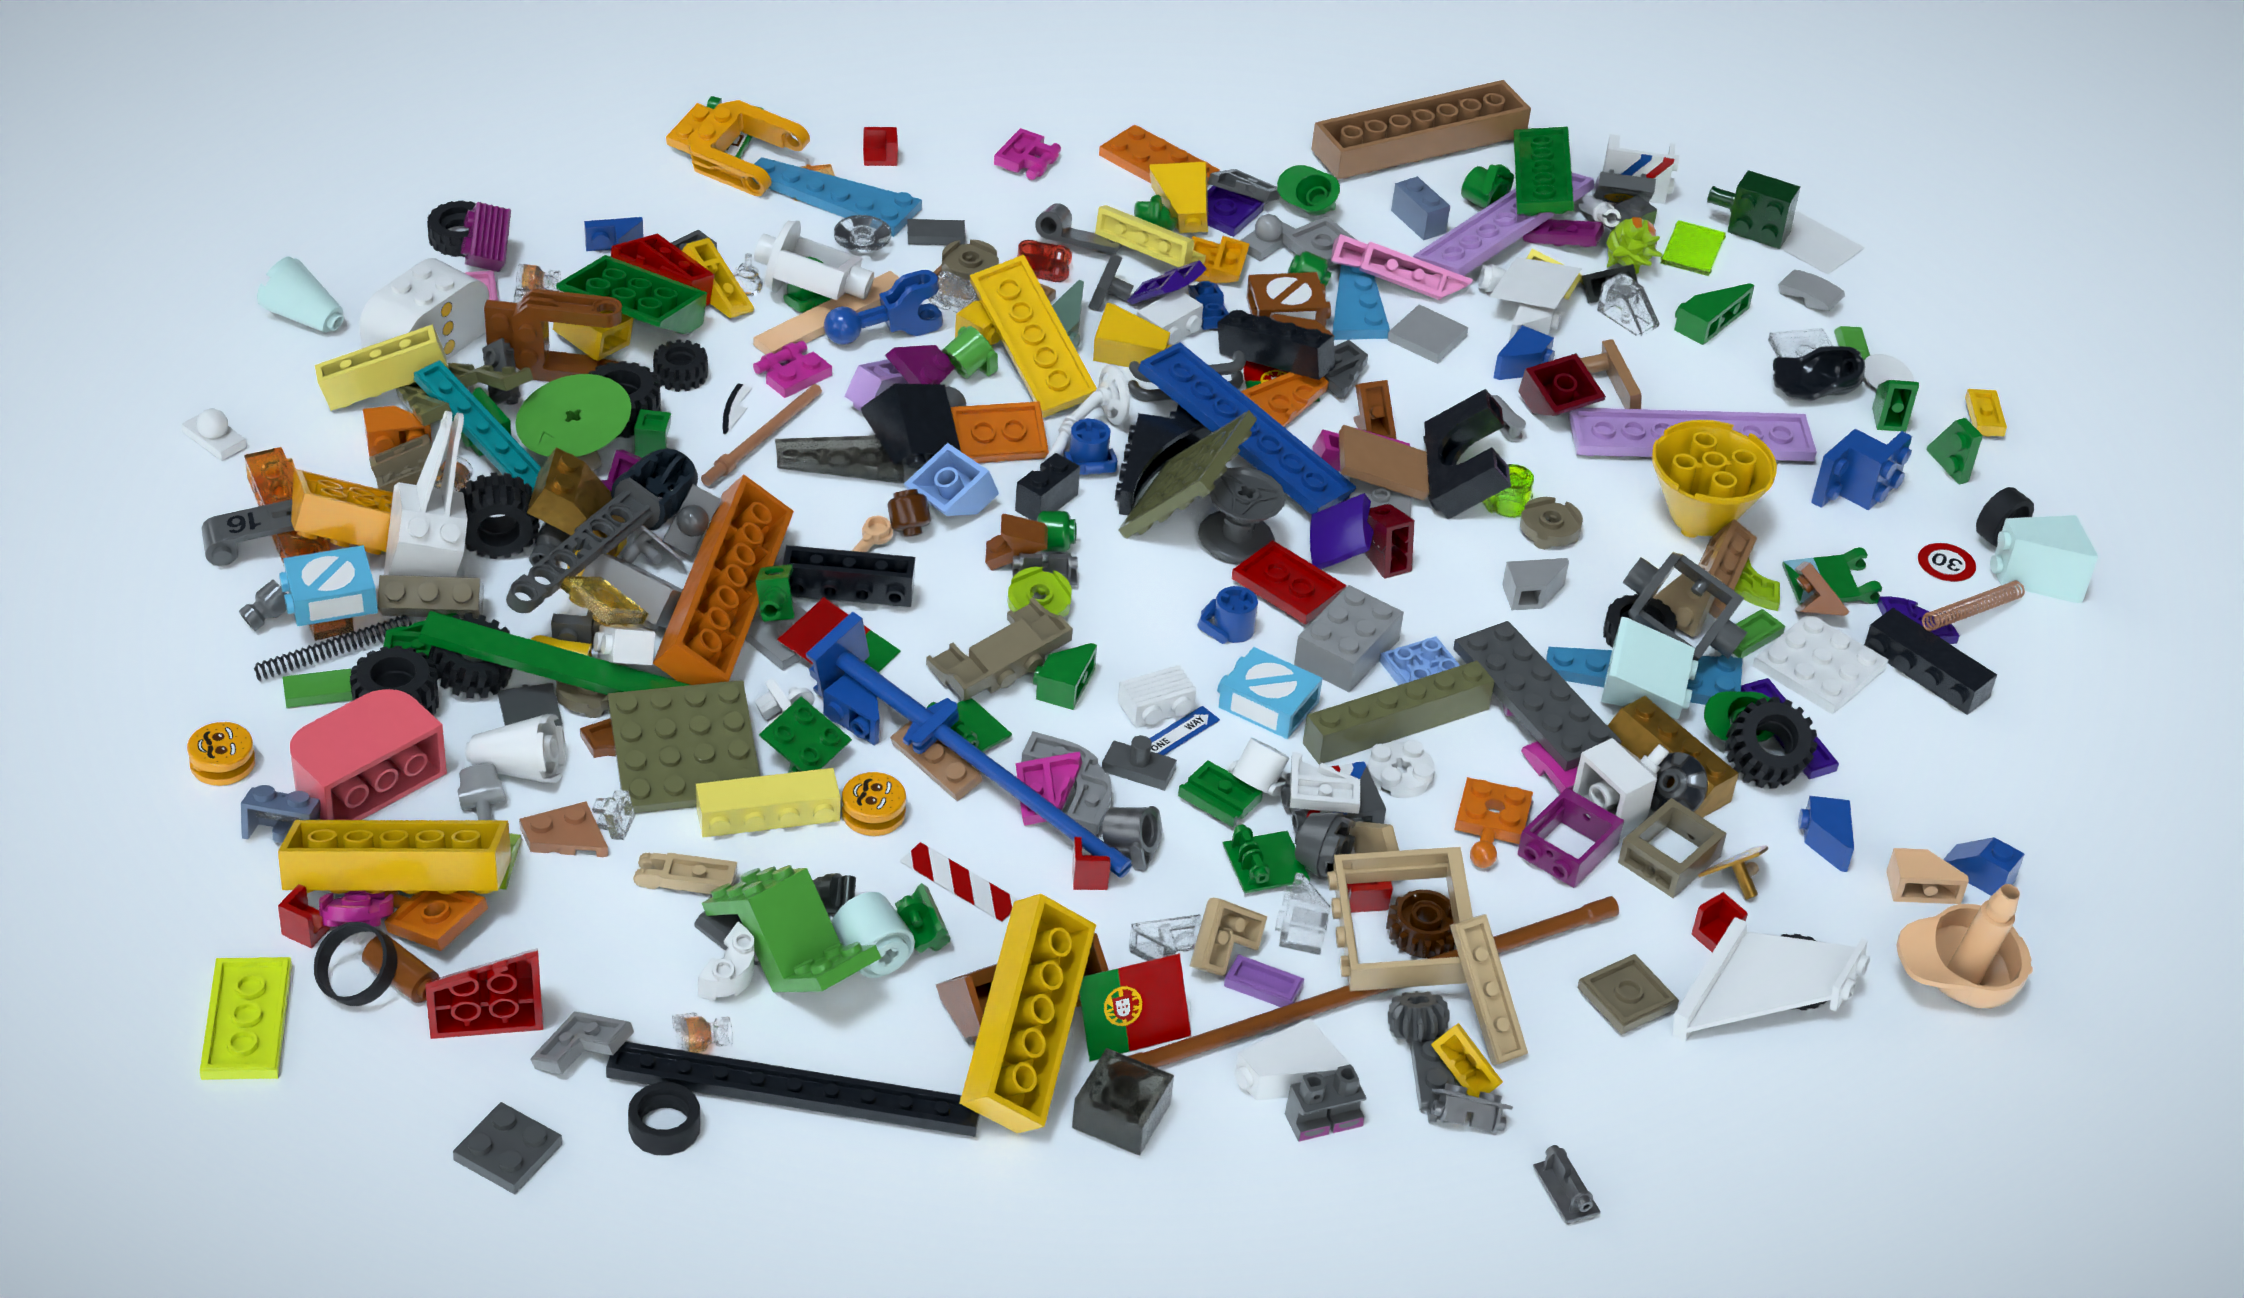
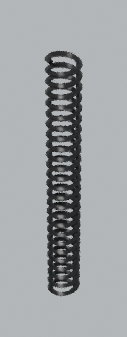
M404 614L401 618L396 616L395 620L390 618L389 622L384 620L382 624L378 622L376 626L372 624L370 628L364 627V630L359 628L357 632L352 631L351 634L346 633L345 636L339 635L338 638L327 639L326 643L321 641L320 644L314 643L313 647L308 645L307 649L302 647L300 651L296 649L294 653L289 651L287 655L282 654L281 657L276 656L275 659L263 660L262 664L257 662L253 669L258 681L261 682L262 679L258 665L262 670L264 678L267 680L268 675L265 670V664L269 669L271 677L274 678L275 676L271 667V661L275 666L277 674L280 676L281 671L277 659L282 665L283 672L287 673L284 657L288 662L289 669L293 671L294 667L290 655L294 659L296 668L300 669L297 653L301 658L302 665L306 667L307 664L303 651L307 655L309 664H313L309 648L313 652L315 661L319 663L316 647L319 649L322 660L325 661L326 659L322 650V644L326 648L328 658L331 659L332 654L328 642L332 646L334 655L338 656L335 646L336 640L341 654L344 655L345 651L341 638L345 642L347 651L350 652L351 648L347 636L351 639L353 649L357 650L354 634L357 637L360 648H363L364 645L360 632L363 634L366 645L369 646L370 642L366 635V630L370 633L372 643L375 644L376 639L372 631L373 628L376 631L378 640L382 642L379 626L382 628L385 638V623L388 629H392L391 621L394 623L395 628L399 627L397 620L404 627H406L404 618L409 626L412 625V622Z

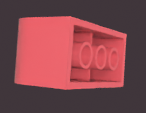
M382 689L367 693L303 726L293 735L290 741L295 791H304L309 794V797L319 799L320 820H362L447 774L443 724L415 698L399 690Z

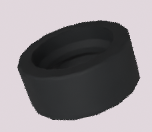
M2006 487L1997 492L1985 504L1976 522V532L1997 547L1998 534L2002 531L2006 518L2032 517L2034 503L2016 488Z
M673 1082L651 1084L635 1093L628 1107V1132L633 1143L642 1151L653 1155H673L683 1152L694 1144L700 1134V1104L696 1095L687 1087ZM659 1108H672L681 1111L687 1116L685 1122L671 1129H655L642 1122L643 1116Z

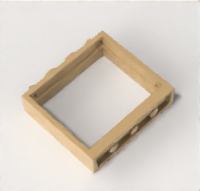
M1461 847L1334 855L1333 871L1327 872L1329 891L1335 890L1336 898L1331 899L1333 919H1339L1340 926H1337L1335 930L1337 948L1344 949V956H1340L1341 977H1348L1349 991L1467 983L1459 957L1359 964L1347 884L1446 877L1453 922L1457 923L1472 918L1473 913Z

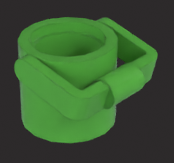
M965 326L961 327L958 331V336L942 349V352L948 356L950 362L956 367L954 370L966 379L978 369L988 377L998 371L997 352L993 350L986 338L972 326L967 328Z

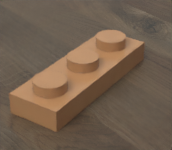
M910 721L890 737L892 744L957 802L983 781L979 771L939 740L924 753H915L912 743L909 746L903 743V738L912 724Z

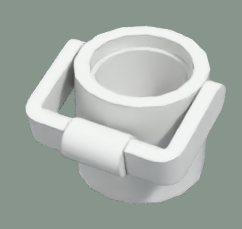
M1250 737L1239 760L1233 761L1228 770L1243 782L1274 797L1281 795V789L1286 786V778L1281 776L1290 758L1276 748Z

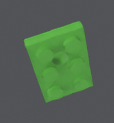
M791 865L784 866L778 870L775 866L763 871L760 868H755L740 876L742 881L736 885L731 886L728 883L711 891L712 897L701 903L707 916L738 914L743 926L754 937V951L773 992H822L881 959L876 945H861L860 942H855L844 946L843 943H840L807 868L793 869Z

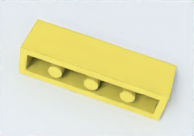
M433 324L314 365L317 382L331 411L348 407L355 402L370 397H377L384 392L402 386H409L415 382L414 372L438 360H441L449 369L445 351Z
M834 768L696 784V810L702 838L840 821L841 797Z

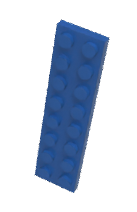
M1181 342L1141 361L1138 371L1211 432L1218 430L1250 410L1257 420L1250 429L1252 432L1251 436L1238 446L1240 449L1238 455L1243 457L1257 470L1272 476L1282 486L1284 493L1311 515L1348 499L1349 495L1355 491L1356 486Z

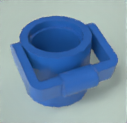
M1090 418L1075 422L1071 427L1070 449L1064 452V457L1080 466V475L1117 471L1118 459L1113 448L1109 449L1111 430L1108 425L1103 421Z
M1241 586L1224 588L1219 591L1216 599H1212L1201 611L1197 626L1221 644L1247 641L1255 633L1258 598L1248 588ZM1213 617H1214V625L1208 621V620H1211Z

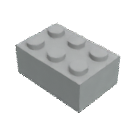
M1348 585L1298 636L1294 665L1350 692L1380 661L1381 653L1389 651L1399 641L1404 611Z

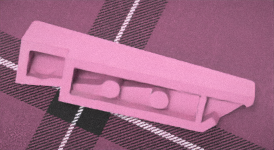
M1340 234L1333 243L1331 262L1357 267L1359 271L1438 300L1463 288H1467L1473 281L1471 278L1371 241L1366 244Z

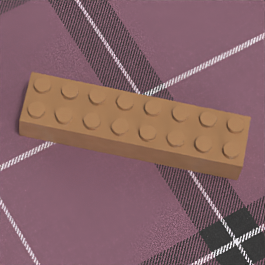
M1499 80L1315 122L1311 150L1337 180L1346 179L1351 176L1371 173L1385 168H1392L1445 154L1514 139V130L1528 129L1531 107L1505 80Z

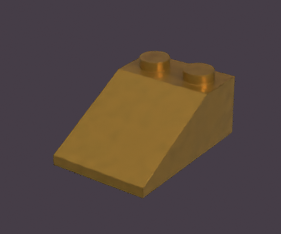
M556 447L538 473L527 513L573 535L575 533L574 530L612 500L611 492L586 462ZM611 516L614 520L618 522H625V519L620 516ZM593 531L598 537L607 538V535L602 531ZM618 545L607 554L614 556L617 553Z

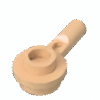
M879 515L869 517L862 527L863 538L851 551L868 552L873 545H881L890 541L893 537L890 521L886 517Z

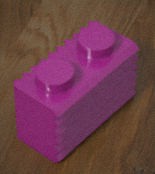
M477 202L472 211H467L464 227L469 228L468 236L464 237L461 247V254L466 255L465 265L496 272L501 271L506 263L511 219L510 208L505 209L504 207Z

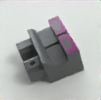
M1349 1064L1338 1067L1334 1075L1326 1077L1316 1072L1303 1075L1302 1082L1290 1086L1284 1114L1297 1141L1300 1142L1329 1135L1330 1130L1332 1133L1362 1127L1364 1125V1115L1360 1107L1361 1101H1365L1367 1097L1360 1085L1359 1077L1354 1067Z

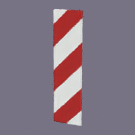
M922 842L918 843L899 861L1001 922L1011 914L1014 901L1020 900Z

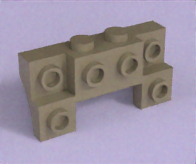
M1033 597L1027 606L1016 612L1008 611L1007 620L1010 625L969 647V656L964 654L952 642L949 644L948 650L935 657L927 656L926 665L944 686L950 684L962 700L966 701L985 689L993 693L1000 688H1007L1021 676L1035 672L1038 666H1042L1045 663V655L1072 641L1073 628L1061 615L1049 612Z

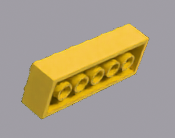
M295 820L278 850L282 890H293L298 884L306 887L307 893L330 891L335 894L349 891H366L370 894H379L385 891H402L406 894H415L421 891H438L442 894H451L457 891H474L477 894H488L493 891H499L511 861L508 820Z
M1042 893L1014 901L959 1103L1015 1133L1045 1127L1096 929L1095 923Z

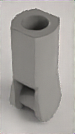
M1492 395L1502 407L1504 427L1500 431L1508 441H1521L1523 437L1521 430L1525 428L1526 421L1517 415L1500 396Z

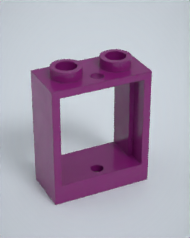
M1566 788L1522 831L1517 855L1551 874L1556 879L1575 888L1619 844L1624 820L1571 789ZM1560 823L1567 825L1595 842L1579 859L1544 840Z

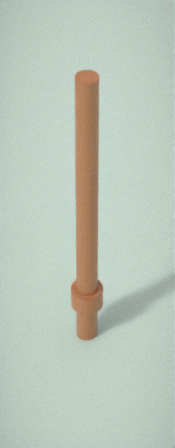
M813 384L729 454H723L715 460L714 466L701 476L703 484L710 486L721 476H727L731 473L741 459L822 393L821 387Z

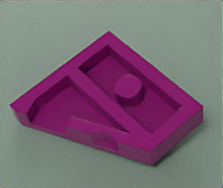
M937 345L894 347L885 354L886 358L909 384H940L956 368Z

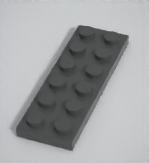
M1509 621L1455 639L1454 651L1466 664L1477 660L1495 681L1493 693L1564 771L1578 767L1581 753L1613 738L1621 744L1622 741Z

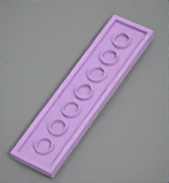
M1572 173L1574 202L1594 189V178ZM1515 188L1414 254L1413 257L1465 276L1555 214L1552 212L1538 213L1534 216L1517 214Z
M1578 408L1569 412V421L1577 455L1652 458L1654 442L1664 434L1665 429L1691 420L1725 422L1734 425L1733 430L1746 436L1752 433L1769 447L1776 460L1815 461L1817 453L1806 414Z

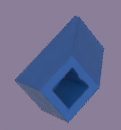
M845 673L824 690L823 715L830 721L851 731L858 738H862L875 746L879 743L880 724L877 696Z

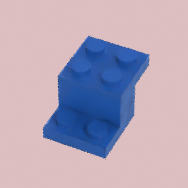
M1855 428L1823 456L1811 503L1822 508L1830 500L1834 501L1839 495L1868 511L1877 502L1882 503L1888 493L1893 488L1897 489L1904 480L1905 473L1902 471L1912 453L1909 447L1913 436L1901 431L1888 444H1885Z

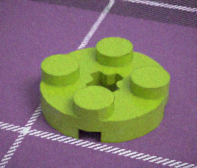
M1030 567L1014 575L1008 588L1007 604L1010 610L1016 612L1027 606L1030 599L1034 597V593L1038 592L1039 595H1047L1045 599H1036L1046 610L1062 617L1069 614L1072 588L1069 581L1061 573L1053 570L1052 574L1043 571V567Z

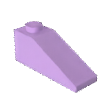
M888 359L860 364L844 397L852 401L853 406L861 411L862 406L893 384L909 383Z

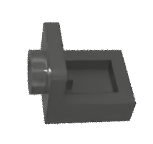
M589 604L587 616L553 613L551 620L552 638L592 644L593 648L595 633L600 631V625H602V617H597L596 605Z

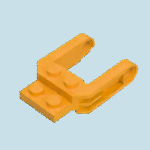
M735 100L720 103L715 109L696 103L668 133L666 142L667 145L691 155L695 172L751 195L762 196L772 184L769 174L757 165L725 153L726 149L736 140L740 132L780 148L786 147L794 151H802L810 142V135L802 125L743 101Z

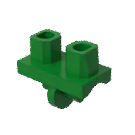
M921 883L911 896L906 895L895 903L897 913L913 933L915 940L914 949L922 953L927 948L938 951L950 942L949 932L926 885Z

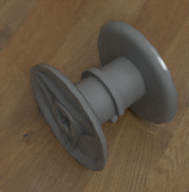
M1232 467L1228 468L1221 477L1213 482L1215 488L1209 493V496L1219 511L1209 514L1200 523L1198 536L1202 546L1212 555L1227 562L1240 564L1272 540L1275 541L1271 528L1264 520L1276 516L1285 505L1286 495L1282 486L1272 476L1257 469Z

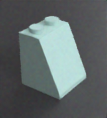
M2077 515L2006 518L2003 529L1998 534V545L1995 554L1991 556L1990 568L1996 574L2001 585L2017 580L2024 586L2026 592L2073 603H2082L2098 559V554Z
M1621 617L1612 648L1601 702L1625 707L1646 696L1671 718L1679 719L1682 708H1689L1692 690L1687 689L1688 679H1695L1698 661L1693 660L1695 648L1634 620Z

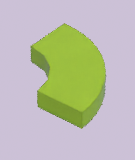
M1748 558L1734 591L1751 604L1778 611L1780 605V582L1767 579L1757 573L1751 566L1750 559Z

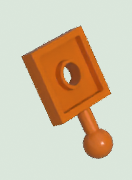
M1467 777L1454 830L1481 836L1480 841L1476 842L1470 849V859L1475 866L1488 868L1495 863L1497 850L1493 845L1494 839L1515 844L1520 843L1522 831L1527 823L1533 796L1532 791ZM1488 809H1495V810H1498V811H1500V812H1492V811H1489Z
M385 891V898L390 893L393 895L394 908H397V910L384 923L388 933L442 951L488 909L485 897L468 891H457L451 894H442L438 891H421L415 893L411 898L398 894V891Z

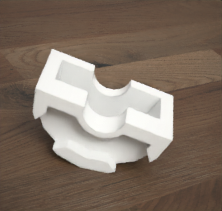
M739 921L724 940V944L728 947L724 957L718 959L712 957L699 974L698 996L713 1001L716 1000V997H727L732 994L737 996L749 986L754 975V937Z

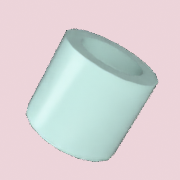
M879 892L859 894L848 900L833 918L832 925L840 943H843L844 946L855 942H860L861 945H876L881 959L859 970L865 977L879 978L896 971L908 960L913 952L915 945L913 933L889 900Z

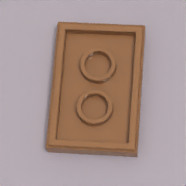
M1343 424L1339 430L1340 474L1425 501L1429 495L1426 451Z

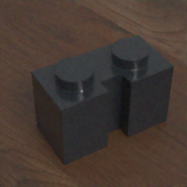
M1058 453L1053 454L1040 464V471L1032 470L1017 482L1015 511L1034 521H1037V517L1042 511H1058L1078 495L1080 466Z

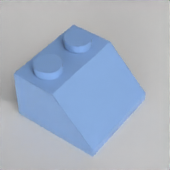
M949 443L904 483L905 488L908 490L918 489V493L924 494L927 497L928 504L946 516L978 514L999 495L990 471Z

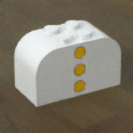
M436 258L424 259L380 288L369 298L360 317L361 348L433 324L445 351L446 359H448L486 333L484 306L486 300H489L488 288L483 282Z

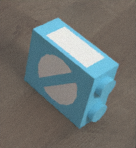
M364 545L283 558L285 572L279 573L282 593L289 592V594H284L287 614L294 613L297 627L378 613L376 588Z
M1253 647L1245 657L1241 656L1238 659L1234 670L1229 675H1224L1220 680L1217 692L1220 693L1218 708L1288 739L1303 722L1307 714L1319 703L1323 678Z

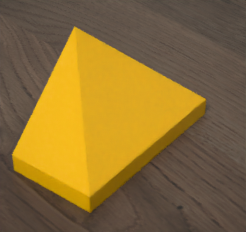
M1459 1023L1431 1044L1461 1086L1468 1088L1467 1094L1469 1096L1479 1098L1480 1092L1490 1093L1503 1083L1502 1079Z

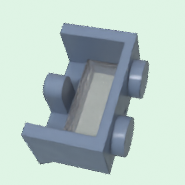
M259 785L255 788L251 787L240 803L242 839H249L258 825L273 827L272 840L281 843L284 841L295 820H320L319 799L309 797V794L304 791H293L288 794L277 792L270 785Z

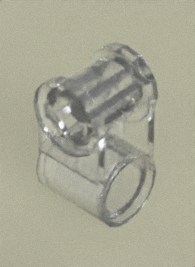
M947 271L939 273L938 292L936 295L928 298L929 302L938 308L956 313L972 302L980 301L970 280L958 277Z

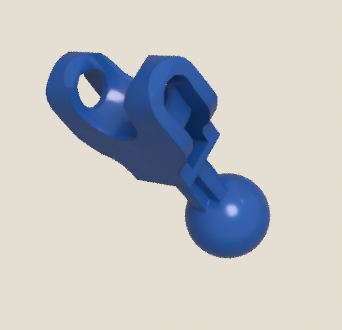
M930 270L907 273L897 279L891 289L879 294L881 306L858 313L844 306L832 309L824 320L825 334L832 342L846 345L854 342L859 337L862 328L883 322L887 324L891 333L901 330L909 335L921 336L938 330L943 324L942 312L934 304H921L924 300L937 294L939 289L938 276Z

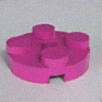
M349 891L344 893V897L334 899L333 892L323 895L319 899L320 916L323 917V925L335 927L343 925L345 922H363L373 927L381 925V918L388 917L394 912L393 895L390 893L385 898V892L370 894L366 891Z

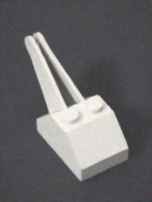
M444 412L440 428L417 485L400 482L394 485L384 575L456 577L464 553L467 528L464 495L462 492L453 491L458 447L464 422L463 413H456L451 428L452 412ZM450 433L441 489L433 488Z

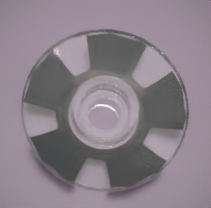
M855 215L844 218L834 227V239L840 246L848 250L871 252L885 247L890 242L891 228L879 218L868 215Z

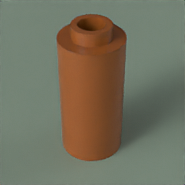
M375 936L364 948L362 962L376 974H379L383 961V949L379 938ZM388 936L392 940L397 952V969L391 985L414 1003L427 1001L425 984L428 980L438 978L439 974Z

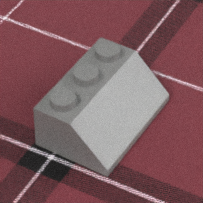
M602 554L589 564L578 583V586L588 590L586 596L602 604H605L607 600L614 604L612 610L627 617H631L633 613L640 617L639 624L655 631L658 626L668 627L683 590L624 559L609 554Z

